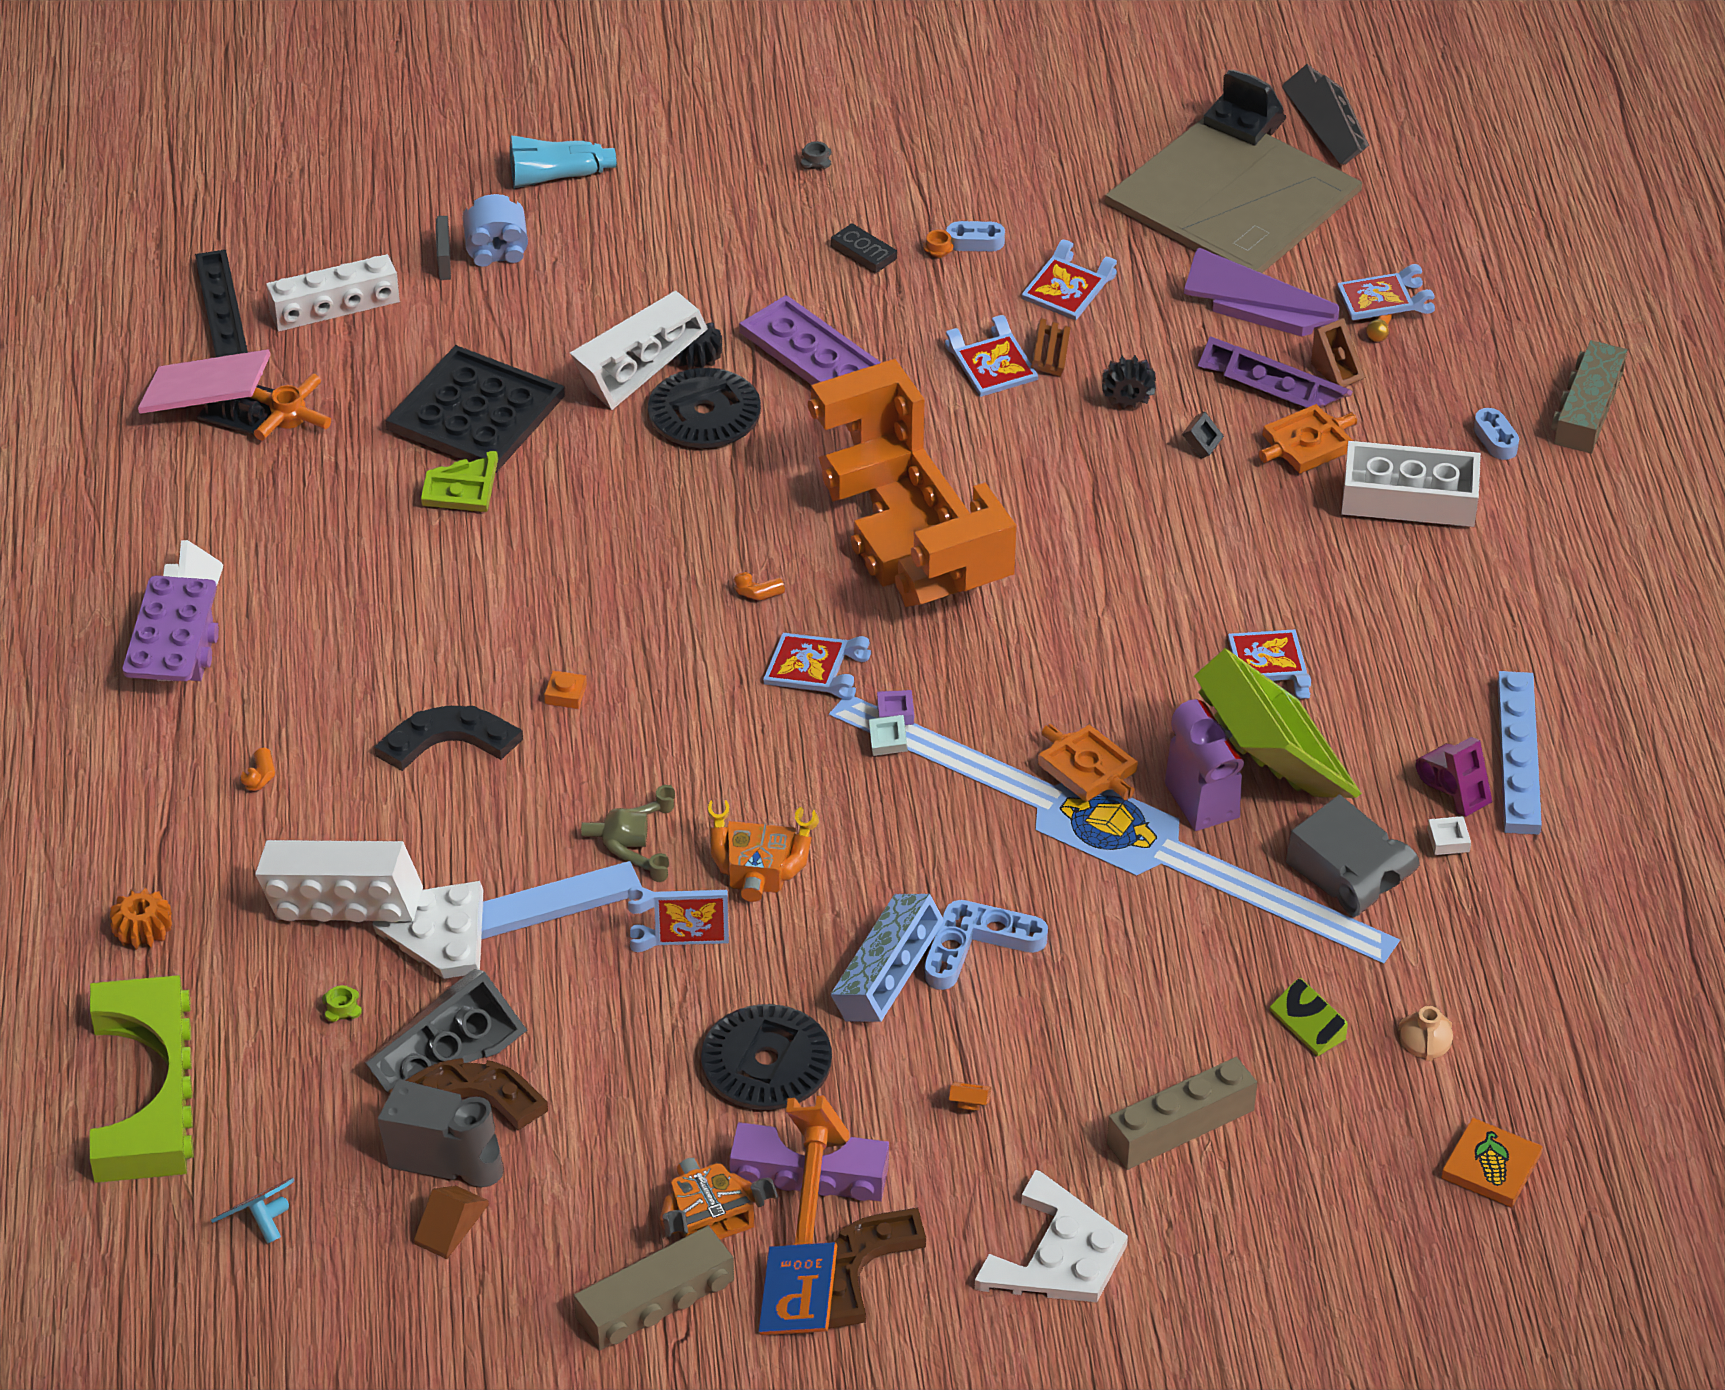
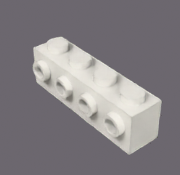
M388 254L266 283L269 310L278 332L400 302L397 272Z

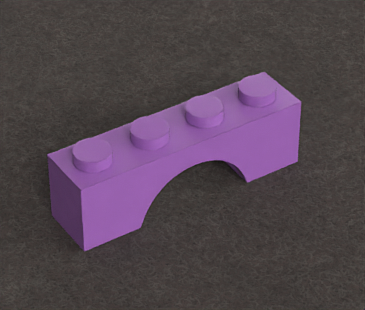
M738 1122L730 1155V1173H735L752 1183L762 1178H771L775 1188L785 1191H801L805 1155L798 1154L787 1148L780 1140L776 1127ZM851 1137L839 1150L822 1156L818 1194L823 1196L850 1197L861 1201L873 1200L882 1202L889 1166V1142Z

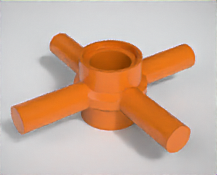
M311 374L298 388L292 385H283L276 388L272 393L256 387L253 395L248 398L270 406L271 415L254 431L255 437L263 441L277 426L291 429L299 426L303 420L325 430L328 429L331 425L330 417L305 407L304 399L321 383L319 376Z

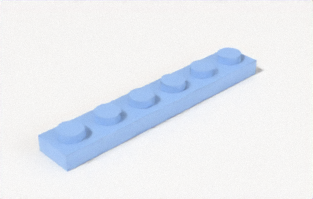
M1499 671L1497 686L1504 833L1540 835L1542 821L1533 673Z

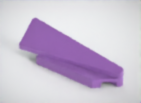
M1198 248L1195 252L1184 288V294L1215 299L1213 302V312L1301 337L1312 334L1314 327L1338 320V304L1204 249Z

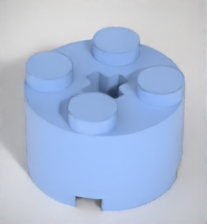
M499 194L486 195L474 200V206L469 210L466 208L462 216L466 250L474 259V263L485 267L497 261H508L510 263L521 261L528 245L525 214L522 205L519 202L515 204L509 201L508 196Z

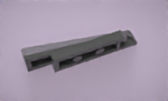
M1306 64L1283 84L1284 91L1340 164H1347L1369 146L1343 88Z

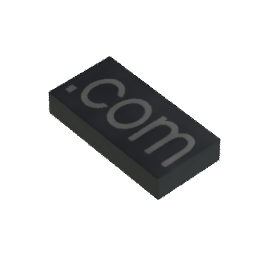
M853 223L831 237L832 247L875 273L897 259L896 249Z

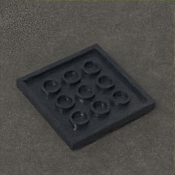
M455 345L386 419V430L460 459H467L468 462L487 457L486 452L497 451V473L565 397V386Z

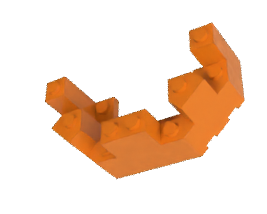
M892 359L811 385V399L808 400V409L812 418L818 419L825 430L845 424L850 432L854 446L818 457L822 468L823 481L829 490L832 502L869 491L874 514L854 520V535L851 536L852 548L857 555L860 554L869 574L871 576L875 575L882 587L896 583L905 607L921 605L957 592L967 591L1014 575L1017 525L986 482L973 486V501L970 502L971 513L968 511L924 450L925 399L897 360Z

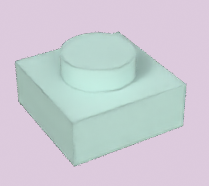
M903 715L869 719L873 756L908 751Z

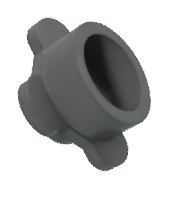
M810 142L802 149L804 159L801 160V165L805 168L813 169L828 168L831 166L829 156L832 154V151L823 142Z

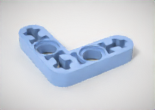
M966 900L953 901L945 909L943 915L944 922L936 933L927 956L925 980L930 987L944 990L954 986L972 940L1024 952H1038L1047 945L1048 926L1044 920L1036 916ZM960 916H965L961 922V928L956 927V920ZM991 922H1000L1006 927L1000 931H993L987 925ZM1012 927L1016 928L1015 933H1012ZM1030 932H1034L1033 937L1028 936ZM947 940H955L961 946L956 949H947L942 943ZM942 961L947 962V970H944L942 974L938 973L941 969Z

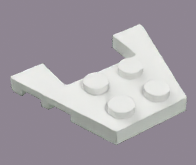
M1035 1170L1022 1193L1021 1204L1055 1216L1027 1267L989 1254L975 1279V1289L989 1292V1287L1013 1290L1015 1295H1021L1023 1291L1047 1293V1298L1098 1302L1127 1246L1128 1235L1044 1173Z

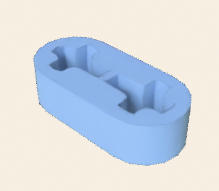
M958 221L947 226L946 231L951 235V242L954 245L953 250L991 252L1000 250L1005 244V229L997 222Z
M1494 408L1479 410L1475 416L1474 432L1493 457L1501 460L1515 457L1518 450L1519 436L1505 416Z

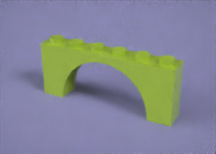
M180 975L90 983V1014L94 1034L121 1036L141 1042L156 1051L169 1067L163 1087L145 1108L121 1122L90 1129V1163L94 1183L187 1174V1159L194 1158L192 1135L186 1136V1129L193 1128L191 1105L186 1106V1099L193 1097L191 1076H185V1070L192 1069L191 1048L185 1047V1041L191 1040L190 1018H184V1012H191L189 989L182 990Z

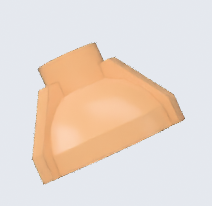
M1425 1006L1419 1012L1403 1018L1399 1023L1398 1030L1401 1031L1400 1040L1403 1047L1417 1057L1426 1058V1061H1433V1058L1444 1055L1452 1045V1022L1433 1006Z

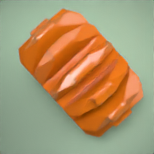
M145 887L141 893H135L130 889L128 897L118 896L116 905L111 906V931L115 937L119 938L123 946L132 943L137 950L141 944H147L152 948L154 940L164 941L166 932L171 931L172 912L170 904H168L167 900L163 899L159 891L150 894Z

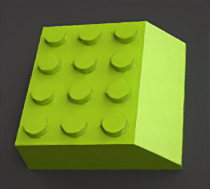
M1226 648L1194 675L1201 686V689L1198 691L1199 694L1210 706L1215 707L1217 712L1214 714V717L1223 728L1230 730L1233 735L1230 741L1240 753L1245 754L1248 752L1259 766L1263 767L1266 764L1277 778L1282 779L1285 777L1295 790L1300 791L1303 789L1314 797H1337L1340 794L1344 798H1357L1362 794L1300 701Z

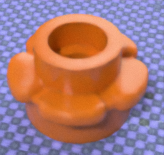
M937 229L927 234L923 248L931 256L941 258L951 253L954 245L951 242V235L947 231Z

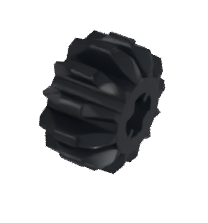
M706 323L708 329L673 358L677 361L678 366L687 365L689 369L693 367L704 368L705 365L714 366L715 360L721 358L722 335L720 330L715 328L714 323Z
M1121 355L1120 362L1110 360L1108 369L1103 370L1102 391L1108 397L1111 405L1120 403L1122 409L1127 405H1132L1137 409L1138 402L1148 404L1150 396L1155 395L1156 373L1153 368H1150L1147 359L1138 362L1136 355L1128 360Z

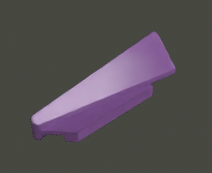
M1211 336L1198 364L1199 367L1225 372L1224 376L1306 408L1315 404L1321 408L1343 397H1349L1353 392L1348 388Z

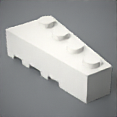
M675 290L570 352L589 391L613 410L708 328L699 309Z

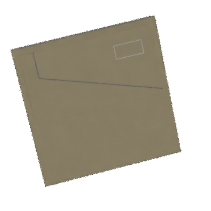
M1203 117L1105 195V204L1195 251L1201 248L1263 273L1362 190V182L1268 134H1265L1255 146L1204 125Z

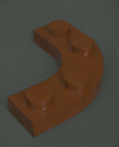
M463 1058L447 1060L431 1065L405 1080L460 1094L461 1098H485L517 1130H520L548 1112V1102L520 1074L505 1065L487 1060L486 1064L464 1063Z
M918 1207L871 1215L851 1223L839 1232V1237L834 1241L838 1247L828 1329L866 1323V1312L858 1284V1277L865 1265L874 1258L885 1254L926 1247V1235Z

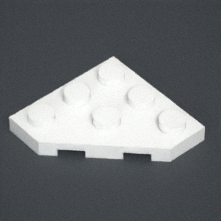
M480 881L422 890L413 921H373V927L376 934L385 940L389 938L399 945L400 950L418 962H425L442 978L465 976L473 969L480 970L484 890Z

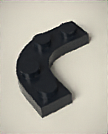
M442 706L418 711L404 720L374 746L375 756L403 771L431 746L445 741H463L475 745L502 760L523 740V732L520 728L476 706Z

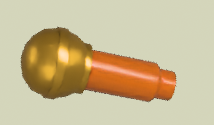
M1392 314L1378 316L1377 320L1369 323L1367 335L1371 340L1380 342L1387 338L1389 334L1388 324Z

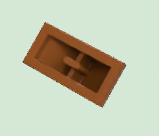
M1344 318L1314 329L1311 364L1329 382L1345 387L1366 378Z
M456 1185L432 1189L414 1238V1244L448 1259L489 1206V1201Z

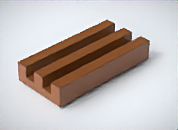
M1040 318L1036 330L1031 368L1061 377L1065 367L1071 327L1064 326L1063 330L1058 329L1059 323L1052 322L1051 326L1046 325V319ZM1044 334H1048L1045 363H1041L1040 358ZM1056 338H1060L1056 367H1054L1052 363Z

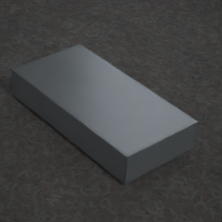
M448 215L437 216L435 220L438 276L440 280H451Z

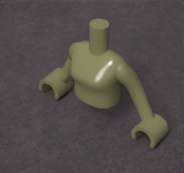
M671 785L658 787L656 790V801L632 809H612L606 815L603 823L582 822L581 836L602 837L604 845L610 852L625 861H630L632 864L650 871L652 880L656 882L665 881L668 877L667 868L669 867V859L665 854L658 853L648 859L626 847H646L648 814L655 811L662 813L671 812L674 809V788Z

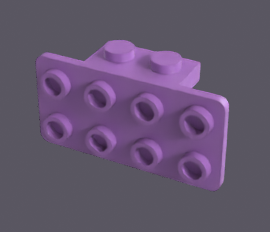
M152 576L149 579L122 668L125 677L171 681L202 680L205 667L209 668L211 665L212 643H217L219 626L218 623H213L211 610L217 590L214 580L170 576Z

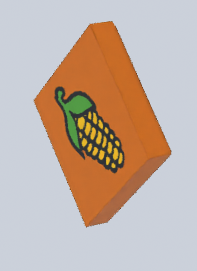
M1472 1117L1443 1168L1441 1178L1512 1208L1538 1162L1543 1146Z

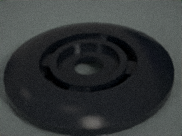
M695 368L673 374L656 386L648 401L649 419L658 433L672 442L697 448L723 446L741 439L756 426L761 414V400L754 386L745 378L735 373L716 368ZM707 403L712 405L714 409L708 413H699L695 410V407L699 404ZM674 410H679V417Z
M759 1004L738 1009L720 1019L706 1035L701 1051V1061L708 1083L723 1098L750 1109L775 1110L786 1108L788 1098H795L800 1103L819 1090L831 1070L832 1047L824 1029L807 1014L783 1005ZM763 1050H770L777 1054L778 1059L772 1064L764 1065L759 1063L755 1057Z

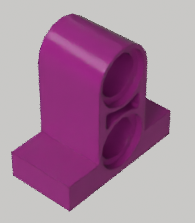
M1470 737L1455 746L1445 743L1416 760V771L1420 779L1426 785L1452 795L1458 814L1466 817L1493 802L1480 740Z

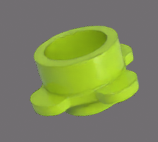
M340 985L333 987L322 997L323 1003L327 1005L325 1018L328 1021L335 1022L338 1019L343 1020L349 1017L354 1019L359 1017L362 1010L357 1005L358 991L348 986Z

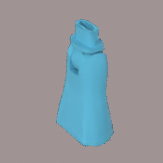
M513 135L510 137V165L514 189L558 178L587 176L597 172V169L599 173H603V168H616L615 148H602L601 144L594 143L593 145L588 141L550 142Z

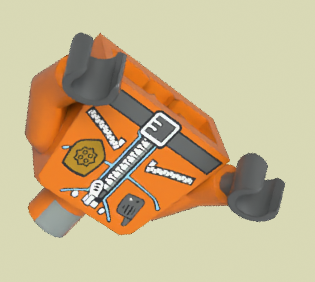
M687 1158L677 1166L676 1170L679 1177L671 1181V1194L664 1198L660 1225L665 1230V1237H671V1233L680 1231L682 1239L708 1225L720 1240L754 1228L753 1203H756L757 1207L764 1206V1200L769 1198L777 1199L778 1195L774 1182L771 1178H762L752 1183L735 1173H729L722 1164L716 1163L701 1168L697 1159Z

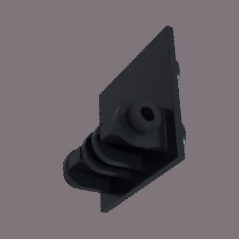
M261 385L256 386L270 393L275 390ZM244 397L205 403L197 419L254 434V431L269 417L271 411L270 406Z

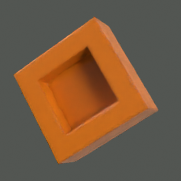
M553 670L545 692V704L579 709L587 686L586 675Z
M954 1081L950 1087L949 1100L958 1101V1108L980 1110V1105H987L990 1102L992 1087Z

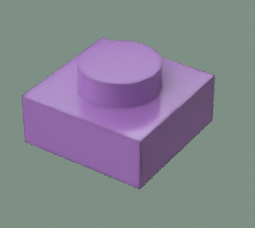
M912 690L877 692L879 718L903 715L905 725H914Z

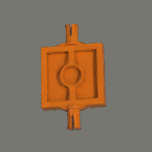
M1317 404L1263 426L1262 436L1272 446L1261 449L1259 457L1263 463H1267L1277 457H1283L1299 474L1347 454L1348 441L1353 440L1345 433L1344 429L1356 425L1357 417L1353 412H1349L1346 415L1335 418L1325 413Z
M1048 724V726L1046 725L1043 728L1042 736L1051 741L1053 745L1039 753L1038 765L1083 801L1087 802L1106 790L1115 791L1124 800H1128V798L1130 799L1133 796L1135 789L1123 780L1137 772L1138 761L1090 724L1077 732L1063 734L1052 724Z

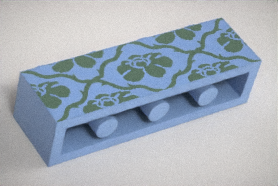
M894 894L830 994L845 1021L881 1022L944 922L930 894Z

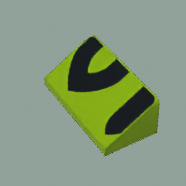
M1302 978L1294 981L1270 1006L1269 1011L1317 1057L1346 1040L1347 1021Z

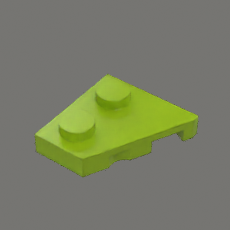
M497 451L486 452L487 457L469 463L467 459L454 462L448 467L441 466L428 470L421 496L422 506L488 512L498 462Z

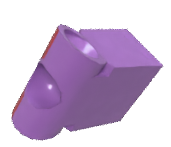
M1188 700L1182 703L1172 716L1171 726L1176 736L1170 741L1165 784L1194 831H1198L1240 818L1242 775L1239 771L1244 766V761L1209 707L1201 700Z

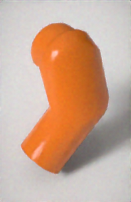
M748 572L738 573L734 577L736 592L739 595L761 601L785 593L784 583L780 577L762 583L752 582V575Z
M264 747L254 752L256 769L247 768L249 774H246L244 771L241 773L240 780L247 790L259 791L275 777L271 751Z

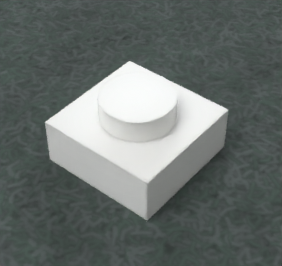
M1463 816L1428 819L1427 831L1435 855L1470 852L1471 840Z

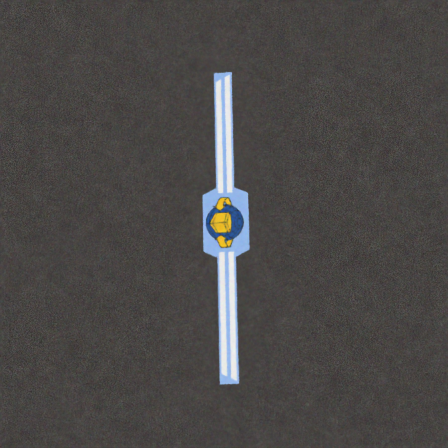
M855 696L851 700L841 699L829 713V715L869 733V719L879 718L877 706ZM918 724L905 725L909 751L1036 807L1037 831L1132 874L1139 875L1155 866L1163 864L1382 963L1386 962L1400 941L1398 938L1180 842L1179 818L1134 798L1124 800L1115 791L1106 790L1085 802L1062 783L1054 786Z

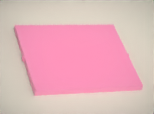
M269 349L159 366L138 407L139 413L251 397L270 357Z

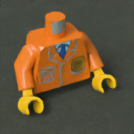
M712 800L709 802L708 814L714 821V827H710L711 856L720 872L730 876V886L733 889H742L741 896L743 899L749 902H757L762 899L763 892L777 893L781 891L784 882L791 880L806 866L812 839L809 836V832L817 827L819 823L815 810H813L812 819L807 823L801 822L804 809L799 807L796 810L795 820L800 826L799 833L797 834L796 827L729 821L728 827H724V820L729 816V803L725 800V811L722 814H715L712 811Z

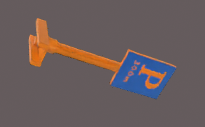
M824 1095L816 1096V1105L810 1107H801L795 1098L787 1099L786 1113L804 1136L806 1153L795 1243L787 1246L769 1247L759 1333L761 1335L828 1331L838 1246L835 1242L812 1243L823 1150L826 1147L844 1146L848 1142L849 1131Z

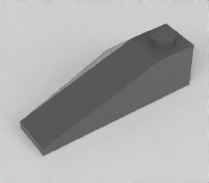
M473 969L441 994L364 1063L388 1093L390 1089L394 1088L398 1079L406 1080L436 1063L460 1058L464 1059V1063H469L483 1057L498 1054L528 1030L485 971Z

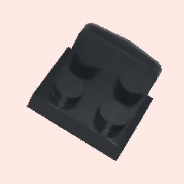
M1228 70L1223 76V94L1204 114V125L1256 146L1265 134L1273 135L1285 121L1286 115L1283 114L1284 108L1270 84L1254 75L1236 70Z

